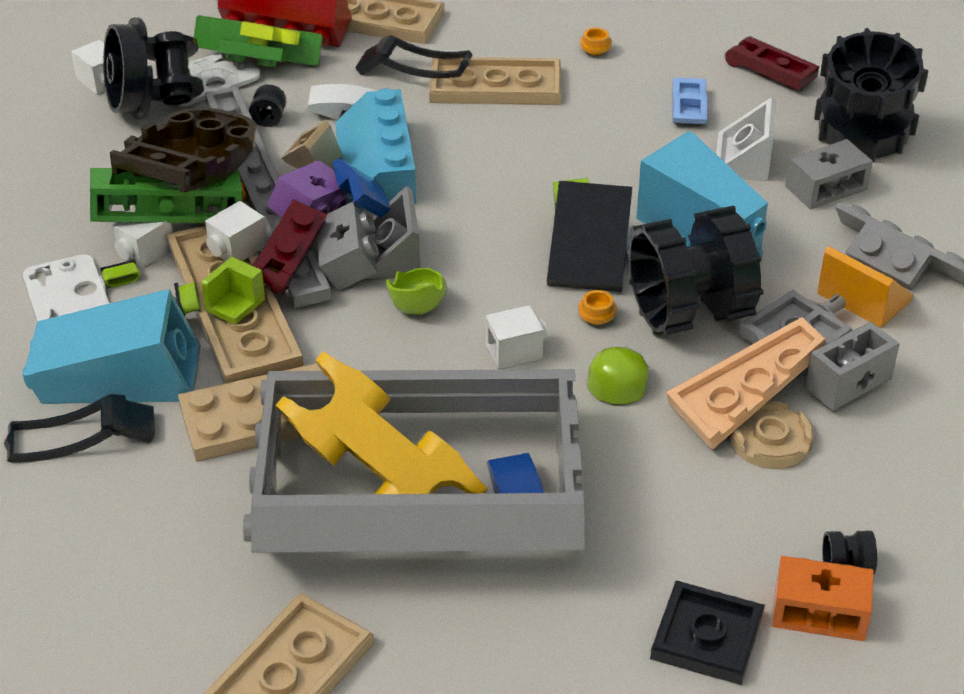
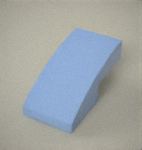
M673 77V123L707 124L706 79Z

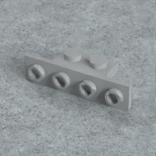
M839 201L835 206L841 223L859 232L846 250L847 256L895 280L909 290L913 289L927 267L964 285V259L953 252L944 254L934 249V246L921 236L912 238L902 233V230L896 224L888 220L880 222L872 218L864 208L858 205L850 207Z

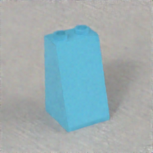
M687 131L641 160L636 219L645 224L671 219L672 225L678 230L682 238H686V246H690L688 235L691 234L695 221L694 213L734 205L736 212L743 218L745 223L750 224V232L755 242L758 256L762 258L763 250L761 248L763 234L767 227L766 214L768 203L694 133Z
M170 289L37 321L33 339L30 341L27 363L23 368V379L26 386L34 391L42 404L94 403L109 394L125 395L126 400L133 402H179L178 394L194 391L201 345Z

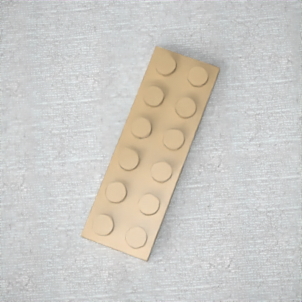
M206 225L166 234L168 247L184 285L192 282L197 284L201 309L195 312L225 384L266 375L268 371H283L304 366L303 355L274 293L271 291L270 285L263 283L265 301L239 323L231 324L205 311L202 280L225 262L222 258L214 256L208 249L206 244ZM253 254L243 260V262L252 265L257 257Z

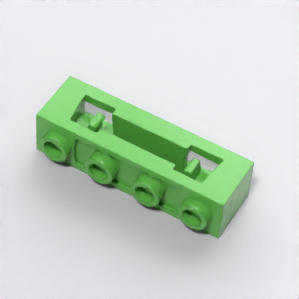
M90 168V222L167 221V223H205V220L218 214L217 212H207L208 206H217L218 211L221 212L238 201L242 202L239 170L233 172L224 181L183 193L180 192L179 185H168L160 179L138 177L130 171L116 175L112 173V168ZM113 205H123L124 211H111ZM130 205H135L136 207L135 212L125 211L130 210ZM196 206H200L201 211L207 213H196Z

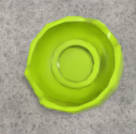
M416 268L406 273L397 271L393 284L390 279H386L387 290L395 307L409 315H423L432 311L441 303L447 292L445 278L440 272L431 268Z
M628 347L603 349L594 356L590 364L587 383L588 390L597 399L610 404H629L638 401L645 394L646 385L649 380V366L640 353Z

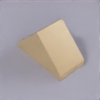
M324 120L302 133L281 159L297 169L318 160L333 169L332 162L337 158L341 159L343 154L331 125Z

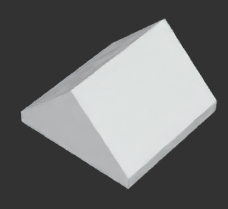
M773 97L718 132L716 155L742 179L768 181L776 112V100Z

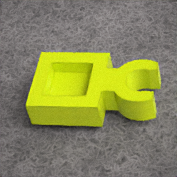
M242 22L240 35L249 36V43L268 46V40L299 45L301 33L252 22Z

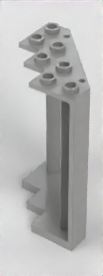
M575 369L359 370L391 398L390 403L381 413L556 412V454L559 457V493L277 495V456H281L282 413L275 405L284 396L305 409H321L331 402L335 394V386L322 371H268L267 380L261 381V404L264 406L262 422H256L255 445L258 448L256 467L250 468L249 488L250 493L253 494L250 514H245L243 520V537L245 542H251V553L585 550L584 491L582 490V484H576V476H582L581 449L579 439L573 438V430L579 429L577 399L573 395V381H576Z

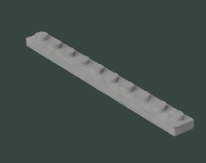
M237 86L205 92L208 108L233 112L252 119ZM256 128L254 148L237 170H239L240 180L245 187L244 190L251 208L265 217L268 242L282 218L267 207L279 176ZM312 247L287 288L294 308L331 300V288L319 267V262Z

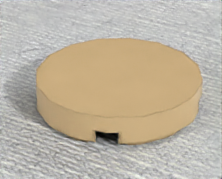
M768 401L730 434V443L740 457L748 463L769 469H783L797 465L808 456L814 439L813 426L808 417L800 410L798 414L789 410V405L780 401Z

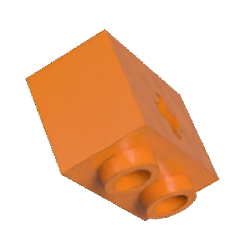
M781 555L775 584L771 627L865 642L872 614L874 569Z

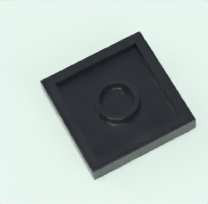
M676 580L651 648L650 659L742 686L765 605Z

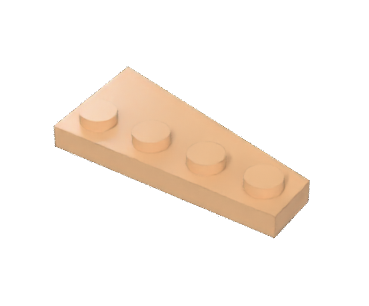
M801 317L667 391L668 402L708 447L713 450L809 366L811 352L826 345V339Z

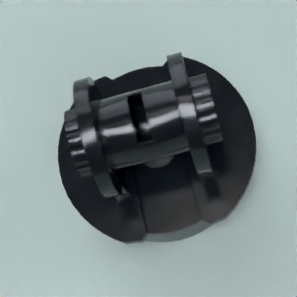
M132 17L128 24H110L104 40L103 75L105 92L111 110L114 113H131L135 119H144L149 112L151 100L160 101L165 105L176 106L186 104L192 101L193 98L201 95L204 92L203 80L191 76L190 69L188 68V58L196 54L199 49L197 39L176 31H166L158 33L154 37H148L147 27L140 17ZM147 59L155 61L157 78H153V69L151 65H148Z

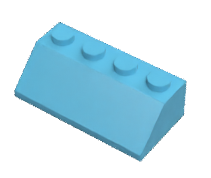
M385 88L366 92L335 122L337 142L343 154L340 160L374 179L384 191L388 202L408 186L412 189L414 204H416L415 166L401 89L391 90ZM348 193L347 196L349 197V204L354 200L353 196L350 193Z

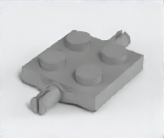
M791 290L757 312L756 315L743 321L740 324L739 335L754 344L803 317L826 339V344L851 332L852 328L834 315L846 306L845 299L842 296L839 297V294L833 295L824 303H818Z

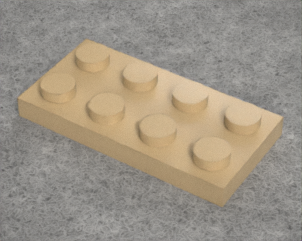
M317 363L283 371L322 370L316 365ZM267 374L178 394L181 413L195 461L256 448L255 426L256 422H262L264 406L261 404V381L267 380ZM281 414V441L301 437L294 426Z

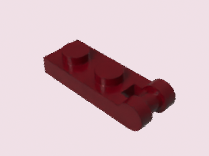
M750 36L741 40L738 46L731 47L725 53L726 62L730 66H745L762 76L772 78L789 88L799 91L818 77V65Z
M294 199L292 200L259 257L252 264V266L262 270L263 283L272 286L271 291L280 295L286 292L323 228L327 214ZM269 267L279 270V272H275L269 269Z

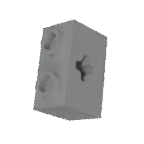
M846 139L790 158L785 187L809 209H813L867 190L873 161Z
M354 201L328 213L326 222L317 236L319 267L338 291L377 273L376 256L379 255V250L373 238L376 226L368 212L362 213Z
M870 321L811 352L805 388L834 411L892 379L900 343Z

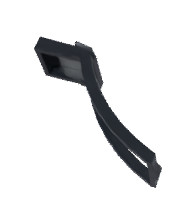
M389 35L382 38L378 44L367 49L355 69L363 75L382 63L394 70L418 77L455 78L462 76L473 54L470 50L436 51L421 48ZM398 46L406 51L426 57L440 59L463 58L457 70L431 71L409 67L389 59L395 47Z
M109 394L86 407L64 415L29 421H10L8 435L4 441V446L7 450V462H31L67 456L97 445L112 435H121L151 443L155 436L154 406L128 401L125 395ZM101 410V431L91 437L64 447L46 451L13 453L14 430L62 425L85 418Z

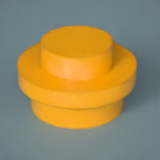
M598 27L585 30L584 36L580 39V47L588 54L598 56L611 49L612 40L607 30Z
M602 290L587 292L578 305L579 316L584 321L594 325H601L612 321L617 312V306L613 301V297L608 292Z

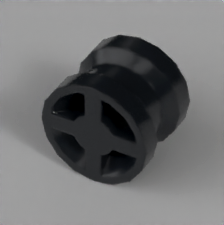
M265 84L256 89L249 107V113L256 124L263 127H272L280 122L287 103L284 91L272 84Z

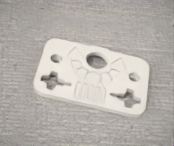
M221 52L189 62L188 68L190 69L191 76L203 80L204 92L193 98L192 101L178 106L186 107L206 100L205 92L236 86L241 87L255 82L261 77L260 70L247 58L245 62L223 61L227 53ZM213 81H221L225 83L223 86L217 88H211L207 86L208 83Z
M81 254L31 266L23 272V279L36 321L52 318L51 314L53 313L57 317L109 304L102 275L99 277L94 260L90 255ZM43 272L44 275H48L46 276L45 286H42L41 282L34 279L37 273ZM86 285L97 288L90 295L82 296L75 293L78 288Z

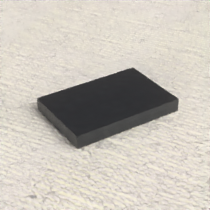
M559 181L547 285L622 292L633 187Z

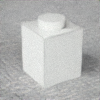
M100 40L71 51L76 79L96 95L105 92L103 75L104 43Z
M241 201L205 220L207 247L214 256L220 257L225 261L230 257L243 261L257 253V251L262 250L267 243L265 217Z
M167 221L117 222L112 225L116 240L114 242L116 252L123 260L130 261L135 259L137 266L141 269L170 252L166 234L173 233L172 224L167 223Z
M530 305L485 315V345L498 370L543 359V342L548 340L547 328L542 319H537Z

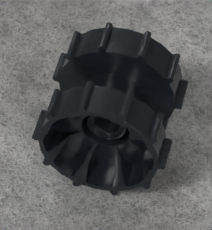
M865 28L864 32L851 34L844 38L837 36L836 44L832 47L829 54H823L820 76L825 77L826 89L823 98H817L814 119L819 120L820 131L818 140H825L831 145L848 139L873 162H875L876 158L885 157L895 152L902 154L903 146L910 135H916L919 114L914 113L913 101L919 92L925 91L929 70L923 67V49H916L908 41L900 38V33L893 35L884 32L870 31L869 28Z
M734 205L694 213L695 221L691 234L688 235L690 246H686V238H682L678 230L672 225L671 219L631 227L632 236L629 247L626 248L631 277L629 282L633 287L640 309L639 314L644 317L647 324L651 327L653 335L664 333L666 336L692 330V322L695 318L696 310L700 309L697 302L698 295H701V302H705L708 309L714 314L715 321L724 319L731 321L756 315L755 308L759 302L760 295L764 294L761 288L760 262L762 259L761 256H758L756 245L750 232V224L745 223L743 218L736 212Z

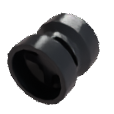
M872 530L856 531L853 535H844L841 531H826L824 533L822 541L823 562L874 569L873 575L875 574L878 556L876 539Z

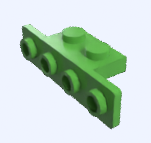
M202 15L196 17L194 38L198 41V48L227 53L226 60L245 62L247 56L258 58V65L277 67L278 61L318 66L320 63L322 34L293 30L301 32L299 45L268 40V46L249 43V36L240 35L241 21Z

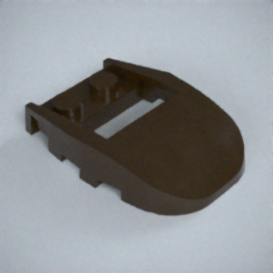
M197 107L179 110L164 116L165 124L156 127V124L148 123L141 127L142 135L138 138L132 135L124 141L125 149L121 152L112 150L110 152V160L113 174L118 175L130 171L138 177H152L163 180L168 185H179L180 192L186 193L224 181L235 172L248 158L254 148L256 123L247 116L215 108Z

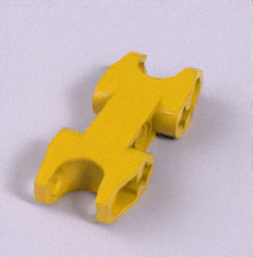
M324 351L315 361L323 374L335 386V394L331 402L321 409L308 410L283 396L275 405L294 426L305 444L329 464L335 466L348 451L381 478L384 483L374 494H432L440 487L454 486L467 494L487 492L488 488L471 471L460 454L438 435L428 430L420 441L414 445L384 420L379 414L390 403L391 398L361 371L338 361Z

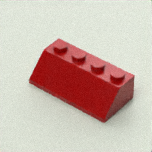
M218 0L217 8L222 19L322 34V46L340 47L352 19L347 0Z

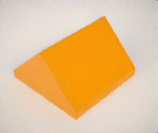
M830 246L826 248L817 294L826 299L839 294V297L842 296L845 299V309L869 322L871 321L880 328L913 299L914 295L895 280Z

